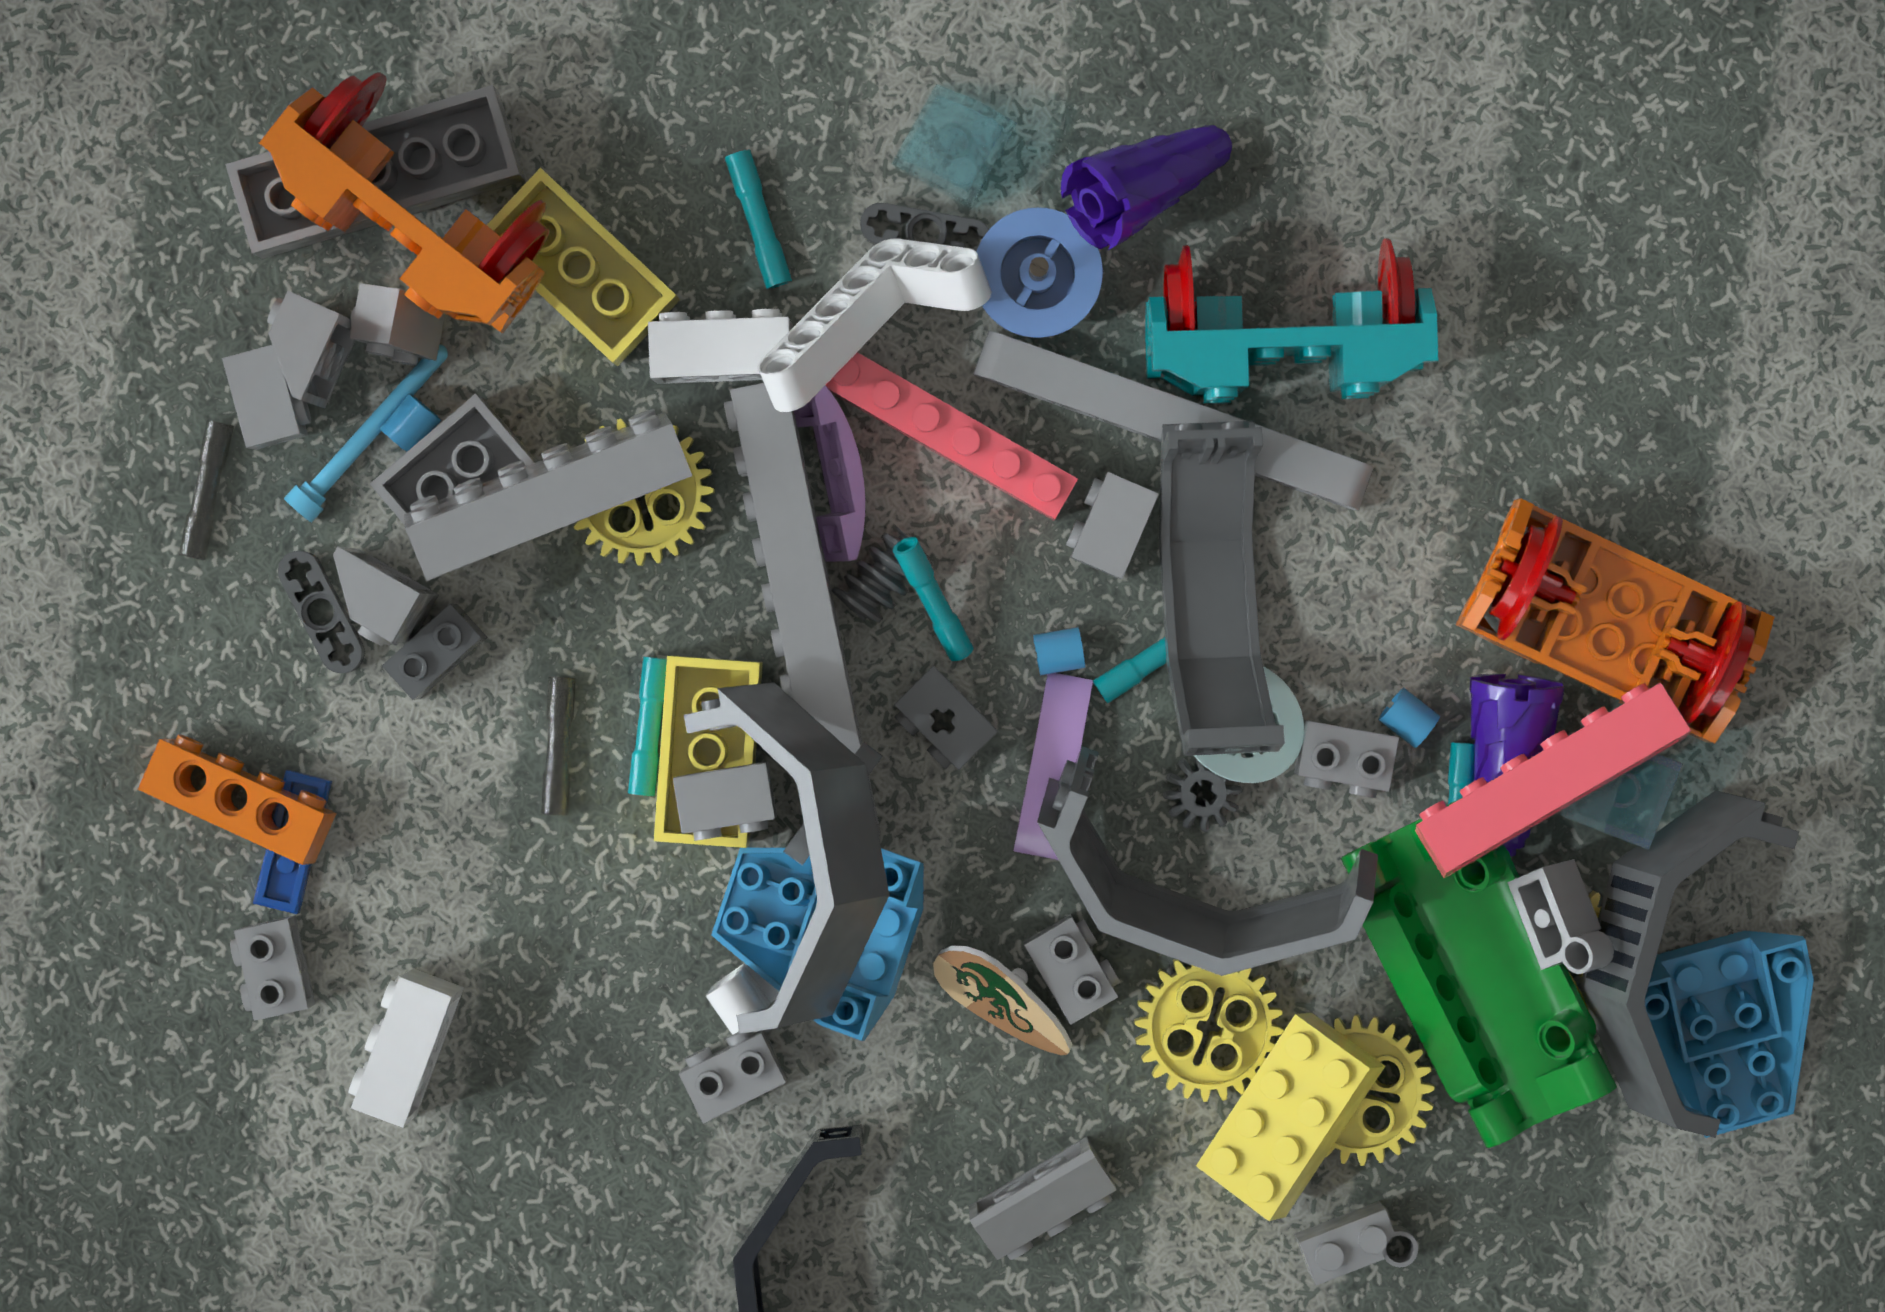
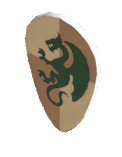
M950 946L940 951L933 963L934 975L940 986L954 1000L979 1017L1027 1044L1058 1055H1067L1070 1052L1072 1042L1066 1030L1049 1008L1025 985L1028 981V975L1023 969L1016 968L1010 971L1002 963L985 952L967 946Z

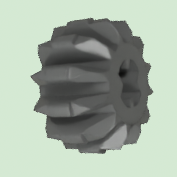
M1196 757L1194 759L1196 769L1194 770L1191 769L1185 759H1180L1177 763L1179 768L1185 773L1183 778L1181 779L1170 772L1166 775L1168 781L1179 785L1178 790L1163 791L1164 799L1180 800L1179 803L1173 805L1168 810L1169 814L1175 817L1187 809L1188 812L1183 819L1182 826L1189 829L1197 815L1199 816L1200 829L1203 832L1209 831L1210 815H1213L1220 826L1227 824L1226 818L1219 810L1224 806L1231 812H1237L1239 806L1232 801L1226 800L1227 795L1241 794V786H1225V782L1229 780L1218 776L1209 769H1205V766ZM1201 780L1210 781L1208 789L1214 793L1213 798L1210 802L1203 799V805L1195 804L1196 796L1190 791L1191 787L1195 782L1201 786Z

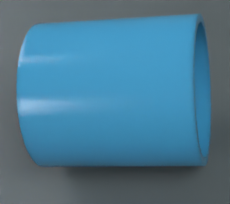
M409 394L381 426L380 430L407 452L436 428L442 420L416 397Z
M1079 627L1033 635L1040 676L1085 668Z
M1402 688L1391 700L1394 704L1391 708L1386 707L1378 720L1412 747L1416 748L1435 727L1440 719V715L1408 690Z

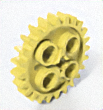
M617 419V430L627 427L623 419ZM673 425L676 435H678L679 428ZM687 437L679 442L692 476L645 494L646 505L654 525L653 530H646L640 502L635 498L578 521L574 526L575 530L579 531L587 528L591 530L585 543L590 546L599 540L603 541L600 554L603 557L609 555L614 548L618 549V563L622 564L625 563L630 553H634L638 566L644 565L646 553H651L656 563H662V549L665 548L677 557L680 553L676 542L680 539L693 545L695 542L688 531L691 527L704 530L706 526L697 516L699 512L709 513L713 510L709 505L702 503V496L715 493V489L702 486L701 480L713 474L711 469H698L697 464L705 457L704 452H696L691 455L688 452L694 440L691 437ZM672 494L680 502L679 514L671 520H662L656 512L657 501L664 495ZM627 506L634 511L636 522L631 530L620 533L612 524V516L618 508Z
M1173 959L1176 973L1170 976L1166 971L1159 969L1157 972L1163 982L1160 987L1150 983L1145 985L1146 989L1153 996L1152 1000H1138L1137 1005L1147 1012L1146 1017L1134 1019V1024L1140 1028H1145L1147 1032L1135 1038L1136 1044L1150 1045V1049L1141 1056L1143 1062L1157 1060L1158 1064L1154 1067L1152 1076L1158 1078L1168 1073L1169 1077L1166 1088L1172 1090L1181 1082L1183 1084L1184 1098L1188 1099L1194 1089L1197 1088L1200 1089L1203 1102H1207L1211 1090L1217 1089L1219 1096L1224 1101L1227 1100V1087L1232 1085L1242 1095L1244 1093L1242 1080L1247 1077L1252 1081L1256 1075L1255 1069L1258 1066L1261 1067L1266 1059L1264 1057L1266 1052H1271L1275 1046V1043L1270 1041L1271 1036L1281 1035L1284 1032L1282 1027L1271 1022L1272 1019L1278 1018L1283 1014L1282 1010L1276 1007L1268 1008L1267 1005L1277 996L1275 991L1270 990L1261 993L1259 990L1264 985L1266 978L1263 975H1259L1250 980L1248 977L1251 968L1220 976L1193 965L1185 968L1179 960ZM1195 985L1204 988L1207 995L1206 1001L1201 1007L1189 1009L1182 1004V994L1188 987ZM1222 987L1224 988V995L1215 1014V1022L1220 1027L1219 1032L1211 1031L1209 1033L1202 1061L1199 1065L1193 1064V1059L1203 1037V1032L1197 1024L1199 1020L1207 1021L1209 1019L1217 988ZM1236 1000H1244L1250 1007L1249 1016L1241 1023H1231L1226 1019L1225 1015L1228 1005ZM1178 1029L1186 1030L1192 1035L1190 1047L1183 1052H1174L1167 1046L1169 1035ZM1220 1044H1229L1235 1048V1058L1228 1066L1220 1067L1211 1061L1213 1049Z
M1354 1015L1351 1028H1346L1344 1022L1339 1017L1334 1022L1336 1031L1379 1062L1384 1060L1391 1061L1398 1066L1400 1071L1398 1082L1392 1085H1385L1377 1079L1370 1090L1397 1094L1400 1096V1101L1395 1103L1377 1096L1366 1095L1326 1157L1336 1148L1341 1150L1340 1159L1342 1164L1347 1162L1351 1153H1357L1360 1166H1364L1370 1152H1373L1379 1163L1385 1161L1384 1148L1389 1147L1396 1155L1402 1153L1399 1142L1400 1138L1410 1143H1415L1417 1138L1410 1129L1412 1125L1419 1128L1426 1127V1120L1418 1113L1419 1110L1429 1111L1433 1109L1434 1104L1422 1099V1096L1434 1091L1435 1085L1422 1082L1421 1077L1430 1073L1432 1067L1417 1065L1416 1061L1424 1053L1423 1049L1409 1052L1406 1048L1412 1035H1405L1400 1040L1394 1038L1396 1031L1395 1023H1392L1383 1032L1379 1030V1019L1376 1016L1373 1017L1368 1027H1363L1360 1016ZM1381 1106L1387 1110L1390 1116V1123L1386 1128L1375 1130L1367 1124L1365 1112L1369 1107Z

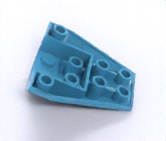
M740 848L711 936L775 989L780 991L817 904L810 856L801 865L783 852L785 848ZM883 848L881 850L889 898L833 1015L814 1019L820 1026L860 1041H865L895 996L923 912L924 863Z
M1744 930L1657 954L1645 997L1647 1014L1680 1100L1685 1106L1720 1119L1717 1135L1794 1114L1814 982L1806 939L1803 936Z

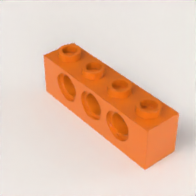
M178 734L176 740L159 739L137 790L301 865L315 864L337 814L324 808L327 802L325 799L304 790L300 791L299 796L283 789L286 782L282 779L261 771L258 777L242 770L245 764L242 761L223 753H219L217 758L201 752L204 745L190 737ZM197 766L201 767L206 774V783L200 791L196 790L191 784V773ZM237 785H241L247 792L246 805L240 810L233 805L231 800L232 791ZM279 803L286 807L289 814L288 822L283 828L277 827L272 819L273 809Z

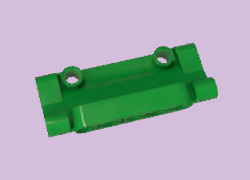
M1420 818L1342 856L1340 859L1349 875L1360 849L1378 855L1374 900L1363 923V927L1445 1090L1454 1101L1459 1103L1468 1102L1470 1106L1468 1112L1486 1148H1491L1512 1139L1537 1123L1595 1101L1615 1090L1617 1085L1593 1040L1596 1035L1594 1018L1589 1013L1566 966L1563 963L1543 970L1540 968L1507 883L1520 877L1511 860L1509 851L1504 845H1501L1450 876L1443 878L1415 832L1416 825L1422 822Z

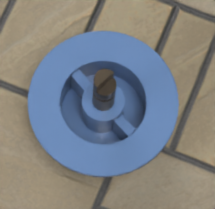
M1039 207L1013 212L996 222L987 231L976 252L992 291L990 299L982 307L998 325L1012 333L1033 338L1061 334L1081 322L1090 312L1098 298L1103 277L1099 249L1089 244L1080 236L1068 215L1063 212Z

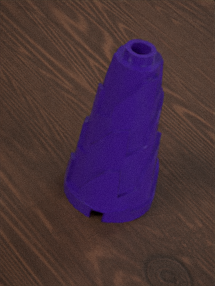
M1205 125L1167 136H1154L1133 145H1121L1088 157H1083L1068 165L1062 174V199L1071 195L1074 206L1065 211L1072 225L1082 238L1100 250L1110 245L1109 250L1142 230L1149 221L1178 203L1181 196L1196 188L1202 179L1224 166L1230 160L1232 151L1231 139L1223 129L1217 128L1215 125Z
M1479 674L1470 677L1471 738L1475 739L1474 781L1484 777L1487 783L1503 774L1500 767L1511 759L1523 753L1527 759H1530L1544 751L1540 744L1553 736L1556 731L1560 704L1564 698L1565 686L1562 683L1526 675H1518V679L1505 678L1506 674ZM1531 828L1503 844L1509 851L1510 856L1516 855V849L1525 847V841L1530 835Z

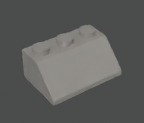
M287 291L284 299L278 297L270 310L267 322L272 326L268 334L292 397L325 409L355 343V340L349 338L351 331L350 319L293 292Z
M337 546L333 557L350 619L361 625L358 633L380 646L384 644L397 646L398 643L408 642L419 632L439 594L361 549Z
M1086 1136L969 1205V1220L997 1260L1006 1255L1010 1260H1013L1033 1247L1031 1240L1045 1232L1051 1237L1068 1228L1073 1223L1070 1218L1085 1208L1088 1213H1093L1112 1201L1110 1194L1117 1189L1113 1179Z

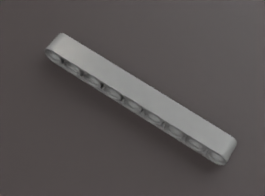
M988 331L973 373L974 376L1159 442L1162 439V424L1246 421L992 331ZM1255 424V427H1262L1263 447L1255 462V476L1336 505L1359 511L1374 469L1373 466Z

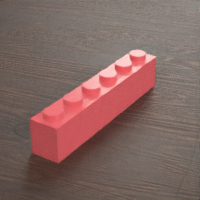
M858 352L826 384L832 394L1053 521L1056 519L1078 478Z
M1643 683L1633 688L1621 697L1625 704L1611 712H1608L1605 706L1597 709L1581 720L1584 726L1582 729L1570 736L1567 735L1565 730L1554 734L1540 744L1544 751L1527 759L1523 753L1502 765L1500 769L1503 774L1487 783L1484 777H1481L1459 791L1463 798L1453 804L1446 806L1444 801H1440L1421 812L1419 816L1422 822L1416 825L1415 832L1443 878L1450 876L1685 739L1691 730L1663 685L1659 683L1649 689L1646 683Z

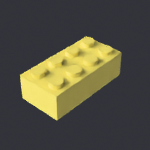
M539 168L493 217L487 226L499 236H502L514 221L538 200H543L546 203V209L540 223L549 229V235L532 261L545 272L536 291L612 363L619 366L648 335V322L659 321V313L669 312L680 299L543 169Z
M667 656L654 841L747 848L749 846L750 832L740 833L739 825L722 827V836L694 841L693 832L682 834L673 778L681 775L755 764L757 743L743 729L736 726L721 730L710 731L709 729L687 733L684 715L702 711L701 702L719 699L717 688L761 684L763 662Z
M1313 1013L1295 1014L1196 1167L1268 1221L1286 1217L1385 1068V1065Z

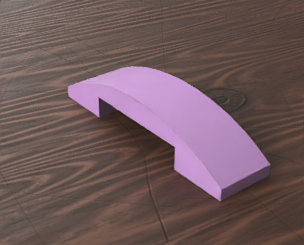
M825 385L810 402L794 410L797 427L813 426L831 509V513L816 517L825 562L852 561L858 557L864 531V477L852 430L840 405Z
M1058 673L1047 674L1013 851L1058 860L1037 820L1049 777L1059 781L1066 761L1076 762L1082 745L1093 680Z

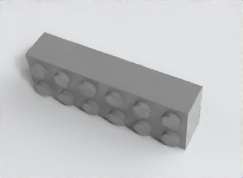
M493 85L365 122L362 126L395 153L372 183L411 214L526 181L500 93ZM269 151L225 164L251 252L261 259L378 225L362 212L346 232L334 225L328 232L323 227L310 221L290 205L296 197L284 188Z
M654 409L641 412L628 419L630 426L613 432L611 426L595 430L585 436L586 443L571 449H569L567 443L557 445L542 452L543 460L528 466H525L524 461L514 462L500 468L497 471L498 478L485 483H481L480 478L471 479L453 488L455 494L438 501L436 495H432L410 504L411 512L404 514L405 530L426 581L691 477L692 473L674 427L666 413L663 412L656 415Z

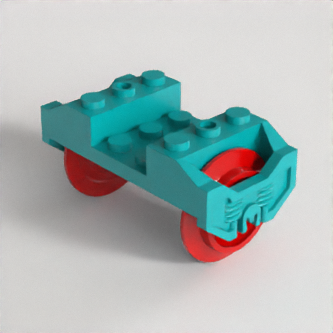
M1386 238L1382 240L1380 247L1377 291L1344 292L1332 295L1333 326L1243 329L1242 296H1200L1194 300L1189 245H1183L1178 264H1165L1163 297H1149L1148 302H1146V379H1161L1192 396H1203V404L1231 403V400H1235L1238 394L1249 386V366L1276 365V362H1279L1280 358H1284V356H1294V364L1298 365L1320 364L1322 360H1327V357H1329L1330 392L1341 391L1342 400L1368 399L1369 396H1374V393H1380V387L1407 371L1422 370L1424 363L1439 361L1437 311L1432 288L1414 289L1410 258L1396 257L1391 240Z

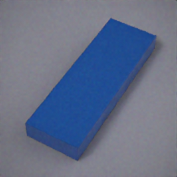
M291 770L285 771L283 779L286 782L283 789L299 796L300 791L304 790L326 801L328 800L332 784L331 780ZM279 803L276 807L273 822L277 827L283 828L288 822L289 814L286 807ZM266 849L253 904L300 914L312 864L301 865Z

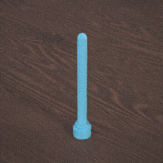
M439 345L436 361L421 359L417 366L408 373L310 484L305 481L301 487L295 485L284 497V500L312 523L324 510L321 505L326 500L324 497L325 493L379 435L381 426L409 394L414 396L447 359L448 351L446 347Z

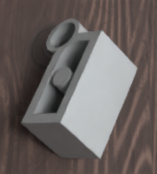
M1574 859L1542 867L1507 882L1541 970L1564 963L1571 972L1582 974L1610 964L1614 954L1613 944L1607 935L1599 931L1601 929L1600 923Z
M1380 1201L1294 1234L1310 1276L1316 1286L1384 1259L1392 1266L1406 1267L1413 1263L1418 1254V1244L1413 1235L1403 1226L1391 1225L1386 1209ZM1400 1235L1409 1239V1248L1405 1254L1398 1257L1387 1254L1386 1248L1390 1239Z

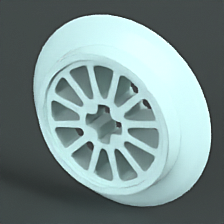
M1264 666L1275 724L1283 725L1285 744L1278 752H1263V754H1259V752L1245 753L1247 758H1243L1241 753L1194 755L1207 769L1231 781L1259 783L1281 775L1294 763L1303 744L1304 720L1299 703L1287 684Z

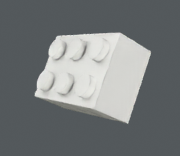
M780 309L752 310V318L737 319L736 315H733V311L705 312L706 320H690V317L685 312L659 313V321L648 322L650 378L657 384L762 380L758 364L793 328L792 322L789 317H782Z
M411 969L402 976H397L395 981L391 980L381 1002V1007L387 1008V1012L379 1025H373L365 1045V1050L371 1052V1055L363 1068L358 1067L348 1093L355 1096L351 1109L402 1128L417 1116L464 987L416 969Z

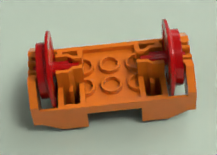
M377 72L363 82L354 75L350 76L336 86L326 98L312 87L288 105L259 144L271 153L284 188L296 197L290 205L328 232L333 225L346 232L361 212L388 232L394 225L395 228L390 235L417 255L399 278L409 286L408 290L404 293L407 298L438 319L445 313L456 320L492 325L498 331L504 333L531 299L545 274L532 261L549 235V229L540 223L546 209V203L543 200L536 201L514 221L502 236H499L465 209L445 236L441 238L372 183L395 154L362 127L384 91L387 78L383 73Z
M1521 498L1513 501L1493 552L1475 589L1467 600L1456 626L1535 664L1547 666L1619 700L1621 704H1625L1621 697L1633 688L1646 683L1650 689L1661 683L1691 730L1689 735L1704 742L1715 744L1737 712L1741 703L1738 692L1745 693L1747 690L1745 684L1749 682L1750 673L1754 674L1757 669L1752 664L1754 661H1760L1766 650L1775 617L1534 506V504ZM1488 608L1489 614L1499 618L1497 633L1483 617Z

